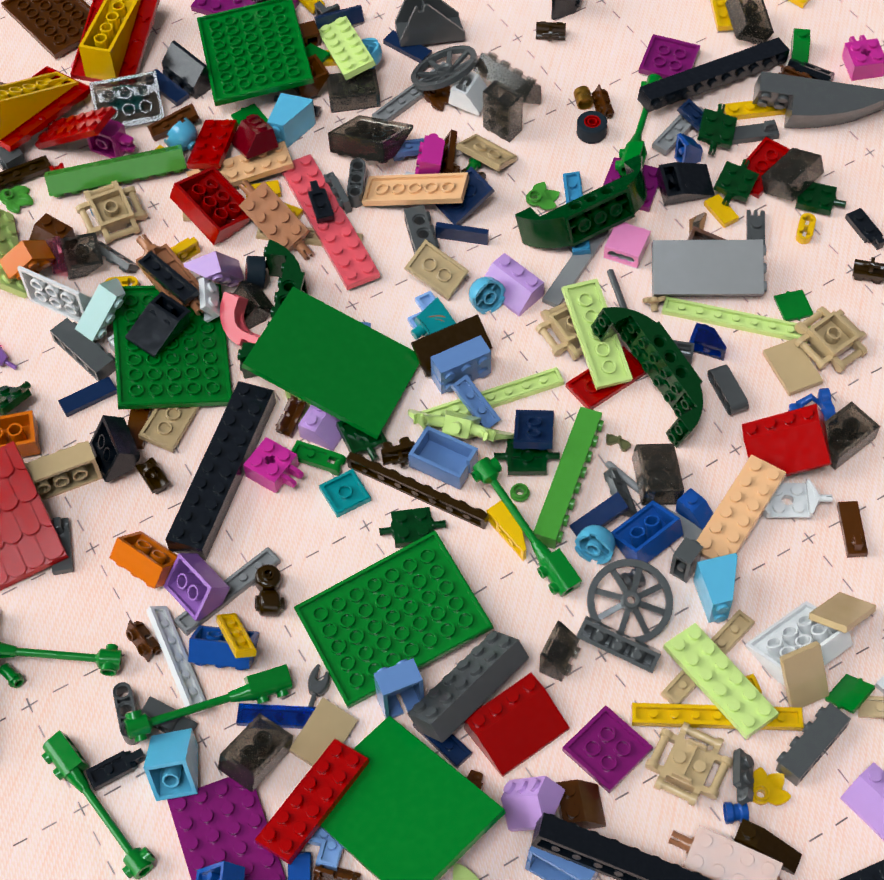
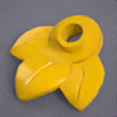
M762 767L753 772L754 803L758 805L770 803L778 806L789 801L791 795L782 790L784 785L783 773L767 775ZM757 792L763 793L764 797H758Z

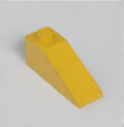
M501 500L487 509L488 522L524 561L527 549L522 529Z

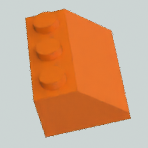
M142 531L117 537L109 558L115 561L119 567H123L131 572L132 576L140 578L146 582L147 586L155 589L164 586L178 555Z

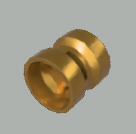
M577 87L573 93L577 107L580 110L589 109L593 105L589 87Z

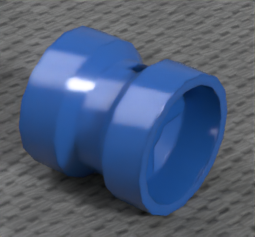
M723 803V814L726 824H733L735 821L742 822L743 819L749 821L747 803L743 806L739 803Z

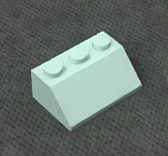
M117 278L98 285L75 328L92 342L102 339L106 335L108 324L112 323L115 318L114 313L124 302L122 299L125 291Z

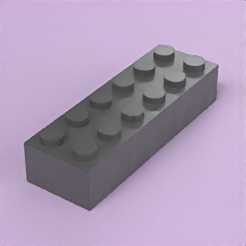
M492 631L449 674L445 675L434 688L429 690L428 694L420 702L416 703L407 714L419 732L443 743L529 659V656L519 639Z

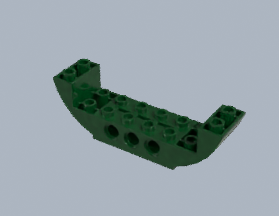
M640 155L624 162L625 176L542 216H539L531 207L515 214L522 243L531 247L545 249L574 247L634 218V214L642 207L647 197V186Z
M269 240L263 252L264 257H266V268H268L269 276L279 277V290L274 295L275 306L271 308V317L273 318L293 286L307 294L308 290L305 272H301L295 256L281 244ZM243 342L242 349L238 350L237 359L240 360V371L243 372L244 379L257 377V375L242 368L243 362L256 343Z
M603 308L591 325L593 333L598 336L600 341L617 333L620 334L621 339L630 348L632 355L637 358L642 365V369L647 372L654 386L659 389L664 400L669 403L676 417H678L666 432L669 441L678 448L693 431L701 417L703 408L701 384L703 381L659 321L655 322L648 316L627 308Z

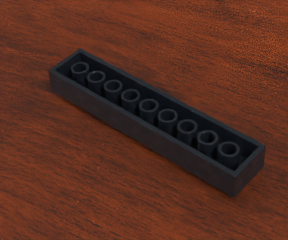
M238 381L165 539L170 551L176 553H197L206 561L245 474L243 464L255 451L276 404L274 390Z

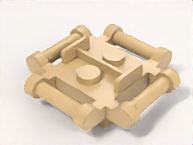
M117 180L109 185L92 191H83L87 202L78 204L75 209L85 224L86 233L89 238H94L102 233L106 244H110L113 240L132 233H140L136 221L145 220L148 215L143 210L136 196L134 186L122 189ZM126 196L130 197L136 213H133ZM88 209H91L98 226L93 227L86 212ZM130 223L131 227L126 228V224Z
M566 302L549 310L541 311L540 314L544 322L538 324L535 330L543 336L552 348L554 356H560L564 351L568 350L573 360L580 358L583 351ZM551 328L562 343L558 345L547 329Z
M821 306L812 316L803 322H798L794 326L796 332L802 334L794 344L817 363L816 366L820 370L831 363L834 369L841 373L855 359L867 354V348L861 343L867 334L864 331H860L844 315L845 312L842 309L834 310L830 313L825 307ZM820 318H822L819 322H817L816 324H814L813 326H811L810 328H808V327H809L810 325H812L814 322H816L817 320H819ZM851 347L855 349L854 352L843 360L838 358Z
M687 722L683 723L678 735L669 729L663 728L659 734L658 744L651 758L645 764L647 769L659 774L654 788L659 791L662 789L684 799L693 807L700 794L716 800L725 774L733 764L731 758L718 754L724 739L719 737L716 739L692 728ZM686 734L713 746L712 751L708 750L706 745L691 738H688V740L684 739ZM669 741L674 745L664 766L659 765L658 762ZM714 763L719 764L720 766L711 786H705Z

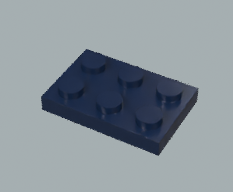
M472 167L466 171L470 178L463 203L435 204L455 225H460L495 192Z
M516 410L513 448L522 450L552 449L554 410Z

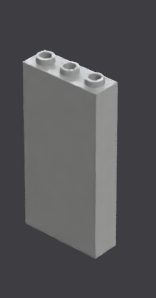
M763 239L653 240L651 243L652 297L663 295L665 297H761L767 291V281H764V274L767 272L764 256H766L767 248L766 245H763Z

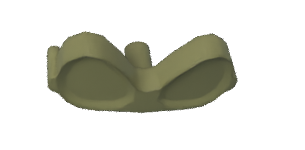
M606 434L607 445L619 444L622 452H626L631 448V443L621 439L620 435L617 437L613 434Z

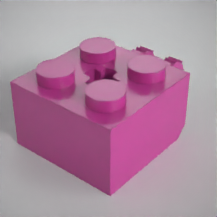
M860 35L859 41H856L854 36H850L849 42L844 45L842 59L851 81L883 77L884 53L878 38L866 40L864 35Z
M111 119L99 135L87 138L90 151L109 158L121 157L126 152L132 153L136 148L133 144V137L126 134L124 124Z
M437 134L425 135L424 142H420L419 152L422 153H418L416 165L419 166H416L415 174L440 173L445 141L439 138Z
M267 437L243 464L247 478L273 493H277L283 484L292 488L296 486V481L290 475L299 479L304 476L303 472L297 468L299 465L298 455Z

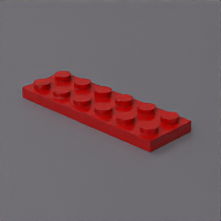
M112 106L102 107L99 110H91L76 116L71 115L68 118L63 117L60 120H54L38 136L35 146L38 149H43L97 136L116 113V110Z
M334 739L255 838L256 843L290 865L369 764V759Z

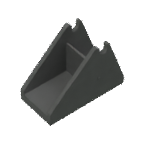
M443 0L403 1L395 19V29L401 47L465 40V30H463L459 12Z

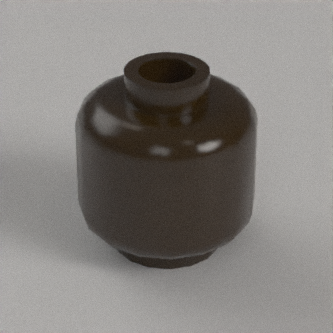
M266 564L258 568L255 573V586L259 591L278 590L280 587L281 573L277 567Z
M261 590L259 595H255V611H258L262 617L278 616L280 610L285 607V599L280 596L278 590Z

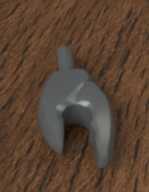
M320 664L314 667L308 679V691L312 695L308 708L313 709L316 697H321L328 689L330 683V676L327 671L322 680H317Z

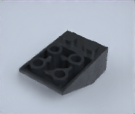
M673 162L659 165L656 177L664 205L715 196L707 164Z
M161 291L149 302L125 336V339L155 358L190 325L191 310Z

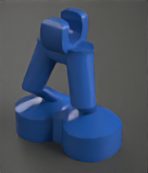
M829 388L819 389L817 398L811 393L796 401V403L789 404L788 411L802 408L813 401L821 408L824 421L827 424L835 423L836 421L835 407L831 401Z

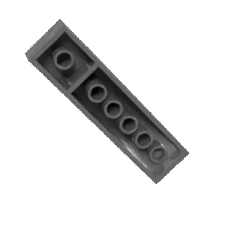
M762 71L754 86L752 104H757L760 107L771 106L775 109L785 108L784 128H821L853 122L884 110V89Z

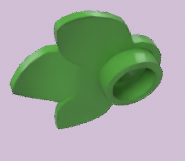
M545 182L537 183L526 195V202L531 206L552 210L557 207L555 201L558 199L560 192L546 189Z
M19 185L0 191V201L6 205L7 210L18 214L21 206L34 204L33 199L28 194L30 189L26 186Z

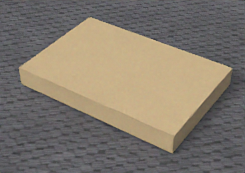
M474 134L457 143L456 146L457 150L496 171H500L517 160L515 154L478 134Z
M426 239L404 267V270L447 300L450 299L469 273L468 269Z
M796 338L764 349L762 352L788 396L823 383L822 377L807 354L794 344L797 340Z
M199 407L154 408L138 434V438L173 453L198 412Z
M838 592L811 611L809 619L847 633L876 611V605Z
M815 641L779 657L789 707L803 708L829 696L820 643Z
M322 697L288 751L310 766H313L334 739L341 743L345 742L358 720Z

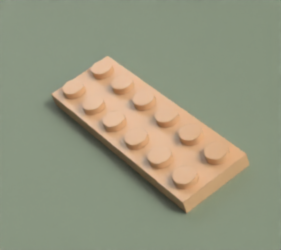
M285 141L278 143V148L246 159L242 154L225 159L221 169L217 170L233 187H236L240 183L244 184L242 182L244 180L252 182L293 169L294 165ZM193 169L186 173L189 177L206 169Z
M468 172L369 176L361 202L363 206L463 203L470 177Z
M751 454L696 540L703 546L701 556L706 559H712L733 553L737 554L784 480L786 472Z

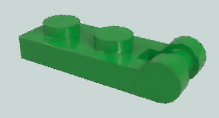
M299 440L296 441L292 452L298 455L300 463L328 471L335 476L340 474L341 466L347 460L340 453Z

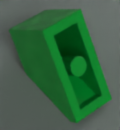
M794 28L791 39V58L801 62H808L810 29Z

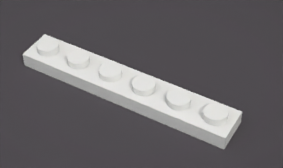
M149 606L146 610L184 706L187 707L206 701L191 663L188 662V656L167 606ZM208 709L196 713H205Z

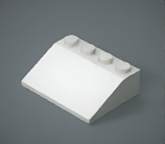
M20 265L17 267L29 301L75 322H79L92 297Z
M807 600L745 644L750 653L783 686L785 684L780 656L817 641L821 645L825 666L853 645L850 631L843 633L811 621L809 613L817 607Z

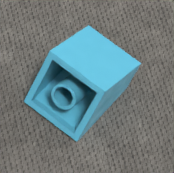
M280 93L267 121L274 130L277 143L285 141L288 148L316 124L313 99Z
M736 553L697 562L693 582L708 623H720L729 616L734 595L738 557Z
M192 728L152 735L150 738L143 768L156 801L198 794V743Z

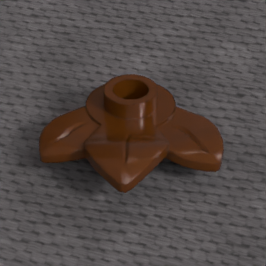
M447 86L437 90L424 91V98L427 102L431 103L433 108L443 111L444 104L449 102L451 87Z

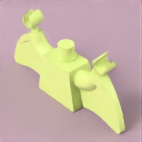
M408 409V415L414 419V424L419 423L420 426L427 425L442 428L443 433L464 439L479 437L483 438V441L490 440L492 442L494 440L514 438V433L481 426V418L450 410H446L445 416Z

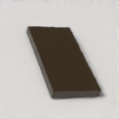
M478 314L411 342L425 377L431 375V356L481 335L489 349L493 348Z

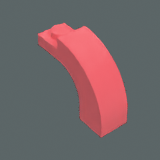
M224 292L220 304V320L224 332L237 345L242 346L243 342L256 343L260 335L251 332L244 320V313L249 299L235 293Z

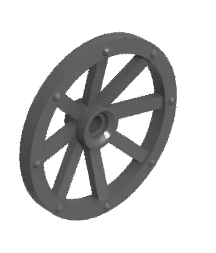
M466 45L440 50L426 57L415 67L411 74V81L416 89L422 91L447 87L461 80L474 69L478 62L477 53L474 48ZM462 54L452 65L453 55ZM468 55H470V59L467 60V61H465L464 63H462L463 60H464ZM447 56L445 64L439 65L435 62ZM429 65L432 66L434 69L437 70V72H423V71H424ZM419 77H431L423 81L418 80Z
M637 559L614 561L603 567L593 578L587 593L589 617L601 622L604 618L623 609L624 613L618 631L624 633L630 612H633L644 634L633 638L643 643L648 642L663 631L672 615L673 595L670 585L664 575L647 562ZM624 567L636 568L631 590H628L616 569ZM644 570L658 581V584L638 593L639 581ZM608 573H611L623 594L597 588V586ZM662 589L665 597V609L641 601V599ZM595 594L618 600L620 603L597 615L594 602ZM632 597L634 603H629L627 598ZM638 607L663 616L659 624L652 631H649Z

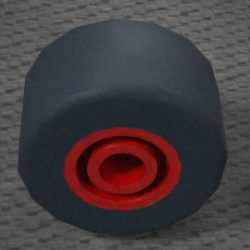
M597 111L582 113L577 119L576 134L578 138L588 144L601 142L607 134L606 117Z
M247 256L245 285L247 288L263 289L266 277L265 257Z

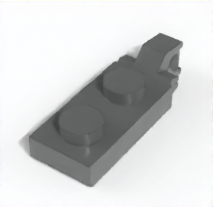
M331 171L326 175L324 174L325 182L331 186L330 189L333 195L337 196L338 199L336 200L339 206L344 209L346 214L352 212L349 198L334 172Z
M610 467V469L603 473L605 482L608 483L610 488V494L614 495L619 492L630 508L622 515L632 517L637 513V509L626 482L621 480L617 468Z
M739 748L733 752V785L737 788V802L743 806L753 801L754 760L749 754Z

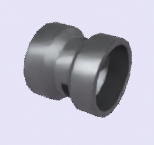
M636 568L632 569L629 573L624 572L620 574L628 590H631ZM643 573L641 574L638 588L646 585Z

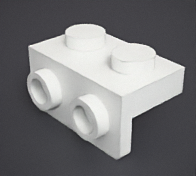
M202 277L198 280L200 309L204 311V321L208 323L220 316L219 287L214 282Z

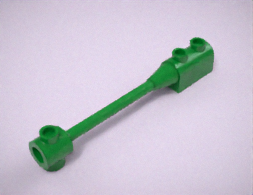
M650 74L646 81L641 82V86L663 78L658 74ZM644 107L635 134L626 144L625 148L619 150V158L621 160H616L615 169L621 176L626 175L624 162L637 155H640L642 166H644L647 151L645 143L642 141V132L649 113Z
M485 457L473 466L474 471L471 473L473 479L477 483L482 481L484 485L491 484L525 533L539 562L540 567L537 568L539 575L543 579L547 577L551 582L548 585L553 595L558 593L560 597H563L579 588L582 580L560 548L551 552L536 537L498 482L499 472L502 471L499 461L495 457L492 459Z
M0 642V658L25 656L95 662L98 669H100V673L105 676H115L117 670L120 671L122 650H118V645L107 644L106 649L101 648L97 654L17 648V646Z
M287 664L246 676L244 678L246 685L232 690L228 694L150 718L146 713H142L141 709L125 714L124 724L129 740L134 739L135 743L148 739L147 734L151 733L154 725L228 702L256 700L257 704L269 701V696L274 694L277 695V698L289 695L288 690L292 689L293 686Z
M59 730L43 744L42 748L45 752L41 756L49 765L53 762L56 767L53 773L60 781L64 778L65 781H68L79 792L84 794L126 853L123 859L126 866L122 868L125 875L129 879L133 876L135 879L145 877L153 869L154 865L152 863L156 861V858L146 846L133 849L90 789L89 782L83 773L90 766L68 735Z

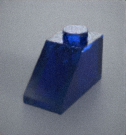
M696 322L689 343H695L693 352L724 361L727 347L715 328Z

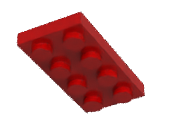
M205 120L186 163L188 169H208L212 166L216 169H221L238 127L237 120Z

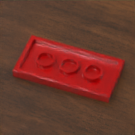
M765 137L747 158L750 161L747 169L759 174L750 195L759 199L795 156V151Z
M622 346L633 378L632 381L596 390L588 368L566 383L565 387L585 408L593 410L647 374L642 369L639 361L624 346Z

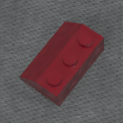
M255 114L249 115L241 121L231 142L246 159L278 148L273 128Z

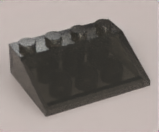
M156 71L89 83L94 111L102 107L112 106L116 113L112 116L111 120L124 124V128L154 123L165 117Z
M358 115L328 132L330 152L337 153L340 156L347 155L351 156V158H363L366 161H378L381 164L387 163L388 160L396 156L411 133L413 124Z

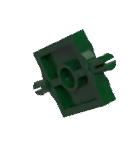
M722 103L718 104L717 111L705 108L702 113L697 140L710 145L709 155H715L716 147L730 149L732 146L737 118L724 114L725 104L722 106Z
M743 159L741 166L729 161L726 162L713 190L725 196L722 201L723 205L729 206L731 199L746 203L759 176L758 173L747 169L750 164L749 160Z
M802 180L798 191L787 188L786 196L796 197V209L830 216L834 206L845 209L847 202L836 199L837 187Z
M28 381L17 387H10L8 385L0 387V415H6L32 395L29 390L31 384Z
M343 421L336 423V427L349 452L355 454L368 453L372 462L379 459L375 449L381 447L382 443L387 442L382 431L379 437L375 439Z
M514 438L507 439L505 453L494 452V457L497 460H506L508 475H547L548 460H560V452H548L547 449L522 450L513 448Z
M430 507L391 511V527L379 528L380 536L392 534L395 548H401L435 531V529L446 528V520L434 521L431 517Z

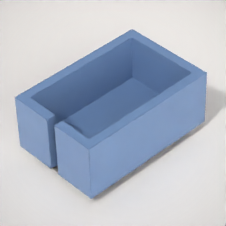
M481 335L430 357L431 378L441 395L446 392H452L451 385L466 374L471 381H474L478 378H484L491 373V350Z
M426 426L408 454L409 467L460 490L468 478V473H471L473 466L478 462V448L430 426Z
M413 658L401 660L392 667H383L374 673L377 700L385 719L388 716L395 718L404 714L396 694H400L407 712L424 698L423 679Z
M533 846L528 851L525 869L543 880L597 879L598 872Z

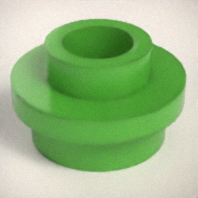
M523 483L515 484L510 490V496L516 502L526 501L530 494L528 487Z

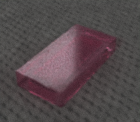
M56 236L47 239L46 242L55 256V259L51 262L53 274L67 272L60 237Z

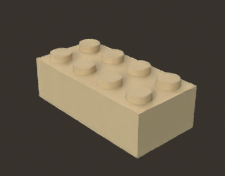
M89 441L79 442L69 448L60 449L55 453L41 456L36 460L25 463L42 501L103 479Z

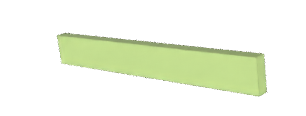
M666 296L662 308L663 315L779 339L792 340L802 336V334L796 332L794 326L797 323L678 298Z
M555 367L481 391V394L490 406L495 408L564 385V380L558 368ZM460 399L421 411L445 416L446 410L472 415Z

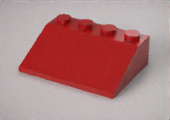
M214 166L180 180L173 185L170 198L213 245L228 239L251 221L239 207L245 198Z
M817 404L742 424L748 458L752 454L785 471L786 476L832 465L824 415Z
M529 673L483 705L464 721V730L502 777L570 729L545 688L532 673Z

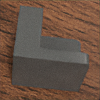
M320 1L314 4L316 16L340 10L338 4L327 8Z

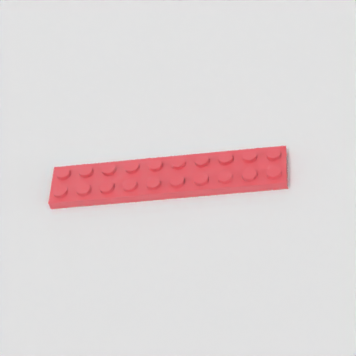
M311 154L293 160L294 168L281 173L301 209H303V213L314 229L316 236L320 240L346 289L349 290L380 278L378 269L342 207L339 206L328 183L325 182V178ZM317 180L319 188L326 190L334 213L333 220L317 223L308 196V192L311 191V181Z

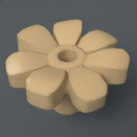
M664 295L645 297L642 299V303L651 304V311H658V303L666 300V297Z

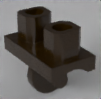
M536 22V39H546L549 42H552V40H565L566 23Z
M871 257L870 261L855 259L852 276L857 281H862L866 278L871 279L875 284H880L884 281V263L875 262V257Z
M403 437L399 440V445L393 446L389 441L382 443L381 457L383 465L399 463L400 467L404 468L405 462L409 461L408 454L415 445V442L410 441L409 437Z
M153 457L143 464L136 465L137 471L152 494H159L166 490V486L170 485Z

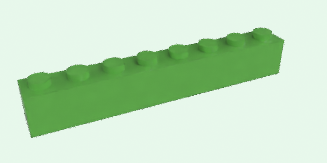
M180 144L47 171L44 177L49 196L61 197L64 193L71 192V194H76L84 189L94 190L99 188L98 186L109 185L115 180L117 182L130 183L133 181L132 179L139 178L140 180H145L149 176H164L167 172L171 171L179 173L186 169V164Z
M581 406L533 531L536 537L548 548L555 549L557 543L562 542L564 536L563 526L567 527L570 515L568 513L569 510L573 511L576 502L574 496L580 492L582 485L580 480L585 478L587 473L586 463L591 462L593 456L592 447L597 446L599 439L597 433L598 431L602 432L604 426L602 412Z

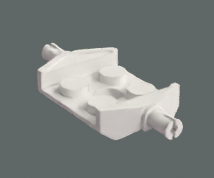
M806 479L805 483H781L762 515L766 518H812L817 505H820V502L832 503L833 495H820L810 479ZM789 499L792 504L786 505L782 500Z

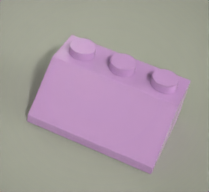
M217 251L184 263L185 268L228 287L237 286L239 282L244 280L239 260Z
M503 253L491 264L484 276L492 277L503 284L506 292L504 291L503 296L505 300L502 304L517 316H521L544 296V282L506 253Z
M311 405L298 424L300 437L334 451L342 438L336 427V423L341 420Z
M873 762L859 775L840 799L884 841V771Z
M547 776L509 780L504 786V793L501 797L502 806L506 812L505 818L508 830L511 832L535 830L536 822L544 812L555 815L565 789Z

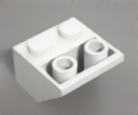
M470 72L464 78L454 83L450 91L448 104L479 116L492 96V92L479 74Z

